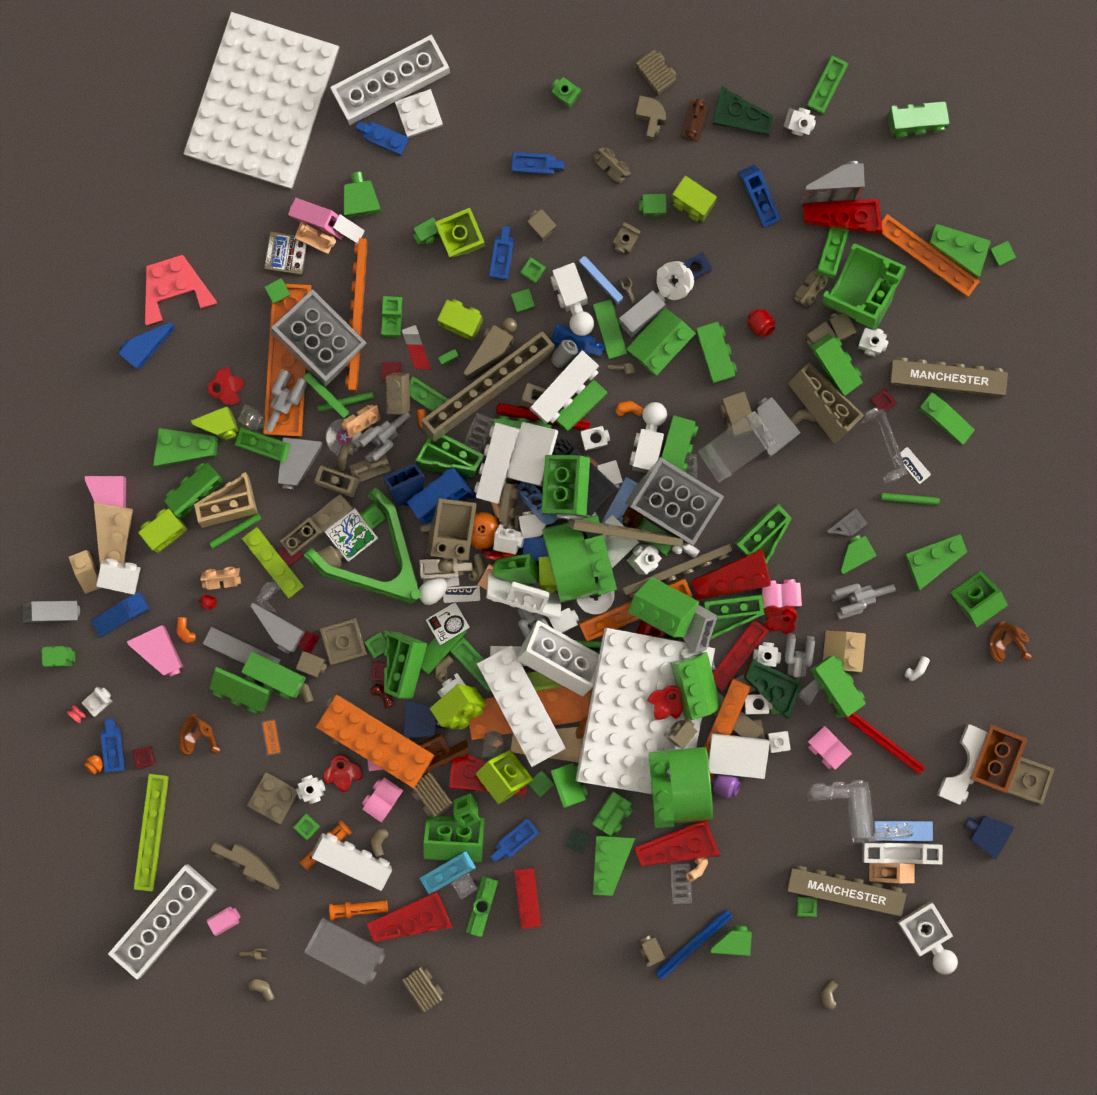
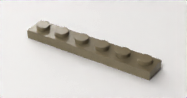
M730 544L651 577L659 581L665 580L666 583L677 579L676 575L683 573L685 576L694 572L693 568L697 566L704 568L711 565V561L716 558L721 561L730 557L729 553L732 552ZM651 577L624 587L625 596L630 595L631 598L634 597Z

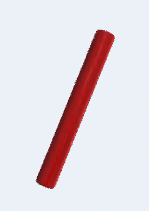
M498 403L496 411L498 414L533 421L541 420L528 408ZM581 419L573 429L588 430L590 421ZM551 421L548 422V424L560 426L556 421L553 423Z
M856 713L844 717L915 773L921 774L925 769L923 764Z

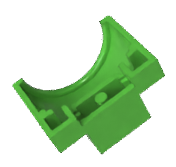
M853 244L839 279L830 294L828 291H825L822 303L831 309L856 319L857 322L877 329L892 303L895 290L904 275L906 266L862 246Z
M598 515L580 519L600 523ZM568 522L542 529L560 602L565 603L617 590L603 534L584 531L588 538L584 539L582 531L572 529L568 526ZM598 576V582L595 583L594 577Z
M706 747L648 752L655 828L673 827L676 823L712 820V792Z

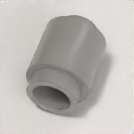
M563 340L552 354V363L558 368L567 366L578 353L576 344L571 340Z

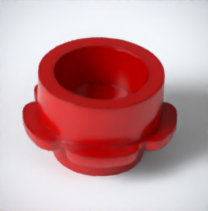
M202 594L201 599L198 600L201 603V607L207 610H212V608L217 606V599L207 594Z

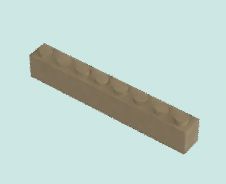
M543 331L422 419V429L435 442L550 357L554 352V344Z

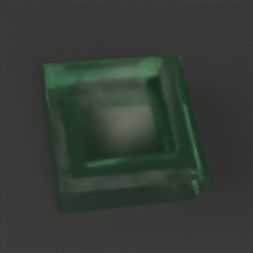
M573 828L565 846L583 854L591 836Z

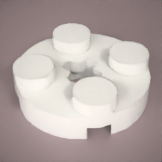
M680 261L668 262L657 270V286L663 297L678 300L686 297L689 291L692 290L694 277L692 271L683 265L684 263ZM673 276H675V279H678L676 285L672 282Z
M598 576L594 577L595 583L598 582ZM614 591L603 593L598 597L597 601L588 596L577 599V603L584 612L598 615L606 612L612 606L615 594Z

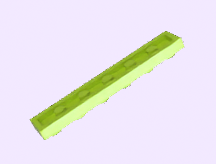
M149 774L134 882L135 890L154 891L169 776Z

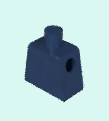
M413 463L384 476L383 480L398 506H409L407 501L414 494L423 490L424 475L417 464Z
M407 701L404 737L435 736L436 728L447 729V727H441L431 712L430 706Z
M983 815L979 822L969 816L964 824L965 828L972 831L969 839L993 859H997L1014 829L1011 825Z

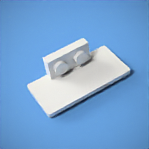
M492 573L488 574L487 599L501 602L511 607H518L531 613L545 615L548 618L560 619L561 602L558 593H549L529 584L511 583L493 576Z

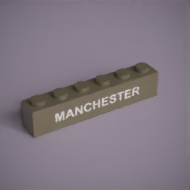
M897 357L896 360L891 362L889 385L1004 397L1007 389L1008 372H1003L1002 368L984 370L983 366L965 368L964 364L946 366L945 362L936 361L934 364H928L927 360L921 359L910 362L908 358Z
M800 865L790 869L786 888L789 892L902 917L906 893L902 892V888L891 886V889L883 888V884L876 882L868 885L864 884L863 879L853 878L852 881L845 880L844 875L834 873L833 877L827 876L826 871L815 869V872L807 871L808 867Z

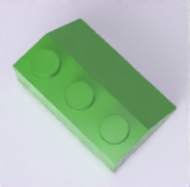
M663 308L626 350L652 375H658L696 333L668 309Z
M545 455L541 513L586 516L590 458L581 455Z
M200 464L194 470L195 474L191 477H185L180 482L181 486L176 490L172 489L166 494L167 498L164 502L178 518L183 519L195 508V503L210 495L225 482L210 464Z
M651 577L634 595L628 613L673 637H685L699 601Z
M707 652L671 662L676 686L681 691L680 701L683 704L684 717L689 720H695L711 715L721 708Z
M219 667L215 668L209 689L213 690V695L222 699L224 696L231 698V703L238 706L245 704L249 706L247 710L256 714L259 711H265L273 691Z
M427 815L424 836V859L451 860L467 851L472 862H482L484 818H480V822L463 828L454 816H438L434 818Z

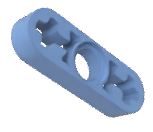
M521 482L517 487L519 489V498L542 523H554L557 519V514L547 515L541 513L542 503L540 505L532 504L535 500L542 501L543 494L534 484Z

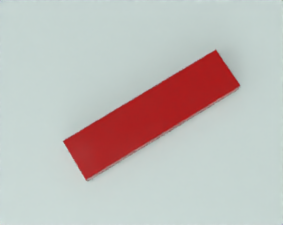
M755 619L749 624L713 672L715 685L722 692L769 632L768 629Z

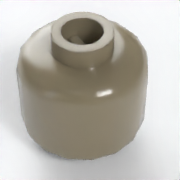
M329 545L317 552L329 566L341 567L343 555L338 548L334 549Z

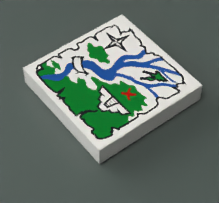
M355 508L325 531L348 562L378 540V537Z

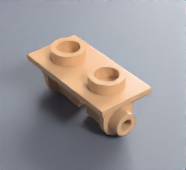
M302 221L294 237L326 254H329L331 247H334L336 243L335 237Z
M366 405V407L356 412L357 417L353 414L342 420L341 427L344 430L347 429L349 438L380 420L377 405Z
M227 567L219 571L215 569L206 570L202 573L200 579L203 589L221 588L220 581H223L224 588L238 586V584H241L240 568Z

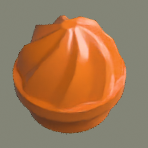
M94 755L86 759L87 762L84 764V767L91 774L95 775L97 772H101L104 762L100 756Z

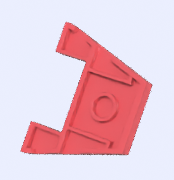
M183 255L146 266V326L163 322L158 302L195 291L201 309L217 305L215 298Z

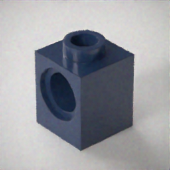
M703 252L685 261L683 264L689 269L693 264H698L701 267L699 272H692L694 281L712 271V267Z

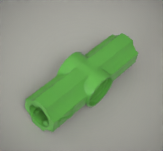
M482 876L466 929L467 933L482 937L498 880ZM479 901L487 903L488 908L486 911L481 912L477 909Z

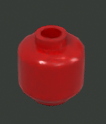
M755 309L748 315L747 326L756 336L767 337L775 330V319L767 310Z

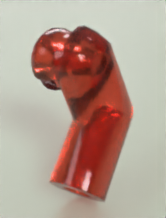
M375 684L370 688L373 696L377 695L383 698L385 708L394 707L392 695L384 692L383 685Z

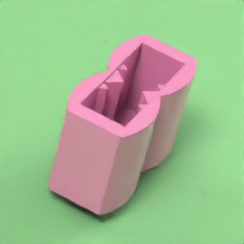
M795 579L784 580V584H776V581H771V586L761 588L763 608L772 605L780 608L783 606H802L800 583H796Z
M826 726L822 727L808 741L810 744L808 748L814 755L819 753L824 758L821 762L829 770L831 768L836 770L852 754Z
M385 777L383 780H377L373 786L375 791L372 796L367 795L362 802V805H364L362 810L381 823L404 791Z
M228 907L208 918L207 923L213 934L218 936L237 925L241 917L236 908Z

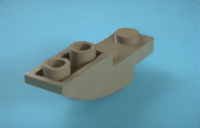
M339 494L280 542L288 553L293 556L324 534L327 529L349 513L353 507L343 494Z
M217 842L213 844L211 851L215 852L214 856L223 860L225 857L231 859V864L240 868L243 865L246 866L242 873L246 875L245 879L253 883L257 881L264 883L263 887L271 891L280 889L281 884L272 870L247 848L235 844L233 849H229Z

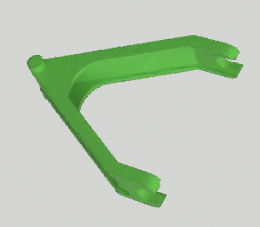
M375 487L371 490L368 497L375 502L386 516L399 564V572L395 579L381 582L329 566L312 548L304 554V557L324 577L413 604L419 599L420 592L418 591L396 508Z

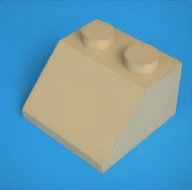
M825 631L823 660L828 656L834 655V657H838L842 662V669L844 671L861 673L863 671L866 634Z

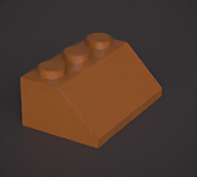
M990 725L970 779L1002 793H1007L1027 738Z

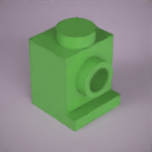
M564 77L561 80L556 79L551 86L553 89L552 96L569 109L581 95V89ZM563 87L568 88L566 93L561 91Z
M434 217L414 228L415 234L413 237L418 245L431 244L436 240L437 236L441 239Z
M471 793L453 800L454 817L463 828L480 822L478 802Z

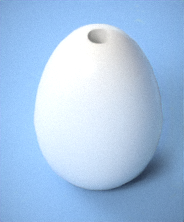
M435 578L423 583L418 589L420 592L419 599L424 605L436 603L445 594L447 582L442 578Z

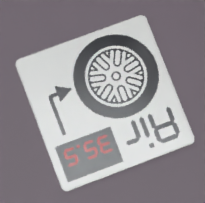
M456 603L449 605L426 619L440 645L469 628Z

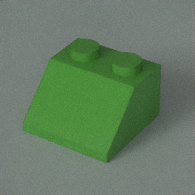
M979 571L950 592L961 610L976 627L1008 606L1002 592L982 571Z
M573 763L551 771L564 808L586 800L585 796L588 795L585 784L581 785L580 782L575 781L578 766L574 767Z
M735 925V928H730L711 944L709 950L711 953L750 956L752 932L744 925Z

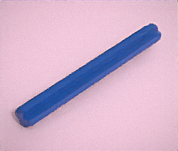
M724 910L656 970V975L662 980L732 918L730 912Z

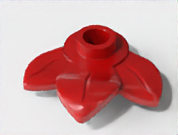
M229 367L222 368L216 373L215 380L208 384L207 390L211 397L220 398L224 404L234 405L240 402L237 392L243 388L245 380L240 377L231 376ZM216 386H220L221 388L220 392L218 393L214 392V388Z
M493 549L482 550V553L489 554L485 555V558L489 560L515 556V554Z
M773 605L764 608V613L769 616L765 621L767 629L771 631L781 630L785 635L795 630V621L797 619L795 608L792 606L780 608Z
M669 685L663 690L652 692L647 699L650 704L655 705L654 718L656 720L665 719L669 715L677 719L683 710V704L680 701L681 691L674 685ZM671 693H675L672 698H669Z
M342 754L334 756L331 760V766L324 771L325 783L335 782L336 787L342 792H346L350 788L352 780L362 779V771L358 764L350 762L348 757ZM343 762L344 766L338 767L337 763Z

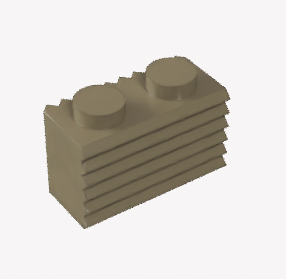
M653 49L635 62V67L659 96L676 83L675 76L677 74L671 66L667 67L664 63L665 58L661 52H656Z
M392 373L385 377L387 379L385 381L387 383L385 385L387 387L386 405L388 406L386 413L406 414L410 411L409 373Z
M324 466L319 467L314 481L318 486L354 498L360 483L356 477Z
M430 772L419 780L415 788H412L414 790L411 792L418 802L420 800L425 805L423 810L429 817L437 818L453 806L451 799Z
M421 966L401 981L424 1013L442 1001L443 997L441 995L444 993L438 984L434 986L430 980L433 976L427 968L423 969Z

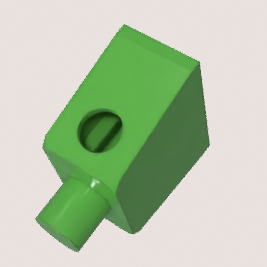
M362 172L351 173L352 183L344 185V215L346 219L381 213L371 181H363Z

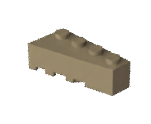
M807 363L788 383L835 445L864 416L810 363Z

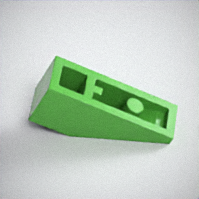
M933 392L918 409V411L962 445L975 431L956 411Z

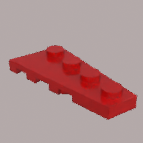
M879 199L803 203L802 205L804 224L882 235Z
M763 548L756 550V552L750 555L747 554L732 563L725 564L717 570H712L692 579L696 600L771 586Z
M466 754L452 759L449 789L489 793L476 775L487 762ZM527 786L517 792L515 796L526 797Z
M700 821L634 848L642 867L721 856L707 821Z
M438 892L367 923L374 942L453 927Z

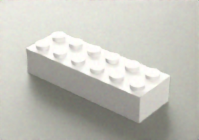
M430 35L331 86V90L349 125L450 74V69L433 36Z
M509 646L477 663L532 767L561 752L566 747L523 666L516 660L517 655L512 646Z
M189 864L184 865L108 955L138 980L217 889Z

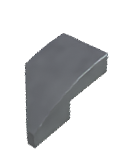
M854 509L827 530V532L847 536L854 535L868 523L860 512Z

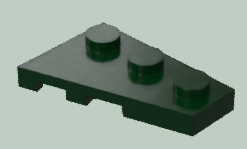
M721 86L713 124L769 136L773 115Z
M750 660L743 678L785 718H789L803 683L755 660Z

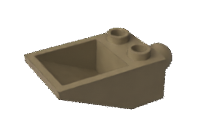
M504 319L501 325L502 329L495 325L492 328H487L483 335V343L463 373L466 380H470L505 358L514 344V337L509 334L516 330L517 323L514 319Z
M438 498L429 531L426 553L430 556L443 557L438 563V568L442 573L447 574L453 570L451 558L469 559L477 503ZM441 544H443V550H439ZM461 546V551L459 553L457 552V549Z

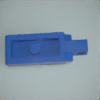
M358 121L356 130L364 133L363 138L368 142L402 156L409 137L375 122H369L367 125Z
M512 153L511 172L549 175L554 174V170L564 171L565 162L555 160V156L550 154Z
M503 226L501 236L497 235L495 239L489 278L508 280L514 246V238L510 237V227Z
M558 323L551 338V342L556 345H560L563 340L573 341L577 346L578 353L584 351L586 354L591 355L593 353L601 356L605 344L596 341L597 339L592 338V336L576 335L572 332L571 328Z
M114 718L105 719L106 729H102L101 734L105 773L124 771L125 765L120 728L115 727Z
M527 818L495 846L497 851L490 857L494 862L502 856L506 860L540 832Z

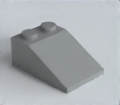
M252 603L251 607L273 641L279 644L277 648L288 654L290 651L295 653L305 632L259 605Z

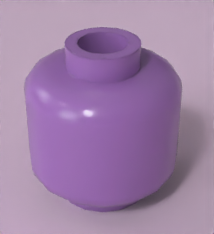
M714 774L711 785H713L715 794L731 798L737 795L741 782L738 776Z

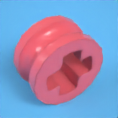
M72 705L71 711H67V714L78 723L82 722L81 718L86 717L75 705Z

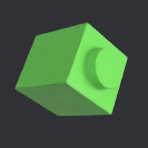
M643 194L642 200H639V211H643V217L666 216V194Z

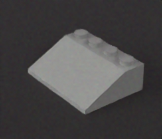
M849 161L847 164L810 183L805 187L800 205H803V203L858 200L865 187L863 163L858 164V161Z
M313 289L271 327V335L324 387L367 344Z
M660 457L636 485L625 503L694 546L724 496Z

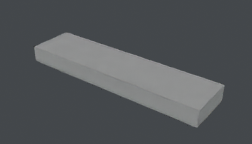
M213 627L210 628L203 643L246 664L251 651L278 664L281 661Z

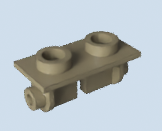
M600 148L599 152L593 157L595 159L594 162L604 171L608 166L611 167L607 174L616 183L621 184L625 180L623 176L631 174L628 171V166L622 161L619 162L615 158L614 152L609 148Z
M817 269L812 270L804 281L809 285L808 288L801 285L794 294V301L797 303L801 302L805 309L813 304L816 295L825 288L828 281L827 276L816 273Z
M386 454L376 462L372 460L370 463H367L364 460L349 466L352 476L356 477L359 482L392 471Z

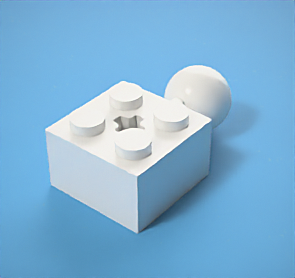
M571 263L552 270L553 276L550 278L554 291L558 290L559 292L557 294L559 305L561 308H565L566 312L571 311L572 313L569 323L572 332L579 336L589 334L594 327V320L581 307L588 304V298L575 264Z
M658 402L649 403L643 409L642 416L647 424L646 429H641V433H636L634 446L637 447L636 452L632 451L629 464L633 465L632 470L647 473L659 458L664 434L658 433L657 428L665 422L667 411Z
M927 902L897 921L918 956H922L931 950L934 954L933 967L938 973L947 975L955 971L958 965L956 955L952 951L944 949L941 943L953 937L932 902ZM923 924L929 925L927 933L921 931Z

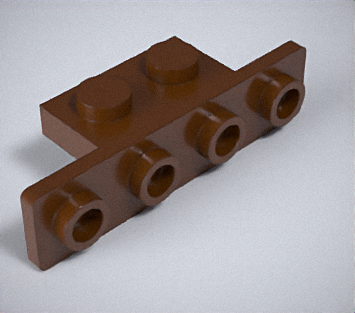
M441 733L417 744L435 755L424 774L431 772L435 767L446 765L456 757L464 756L469 751L467 740L449 748Z

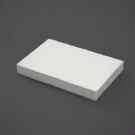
M522 422L506 477L543 487L545 455H552L558 430Z
M712 734L708 757L710 773L765 779L770 741L767 739Z

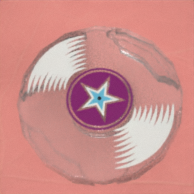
M337 419L330 424L326 431L325 439L328 448L338 455L342 445H352L353 454H355L361 446L356 448L352 442L362 435L363 431L349 438L347 429L344 430L341 427L343 419Z

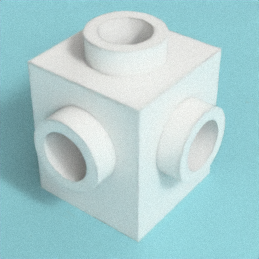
M799 107V110L789 108L784 127L792 129V134L803 136V133L809 135L810 131L815 127V116L810 114V110Z
M865 328L857 348L864 350V354L875 357V355L879 356L881 351L885 352L889 341L886 340L887 335L883 334V330Z
M640 544L634 548L633 554L626 561L638 574L647 575L657 568L658 562L662 558L658 555V550L653 545Z
M763 642V645H759L757 649H754L753 660L770 668L776 667V663L780 664L781 652H778V648L774 647V643ZM766 652H769L771 654V658L769 660H766L764 658V654Z
M312 775L302 778V783H299V788L296 789L299 799H303L304 802L309 801L310 804L321 801L320 797L324 796L323 791L326 790L323 781L319 780L318 777L313 778ZM308 786H312L314 789L311 794L307 792Z

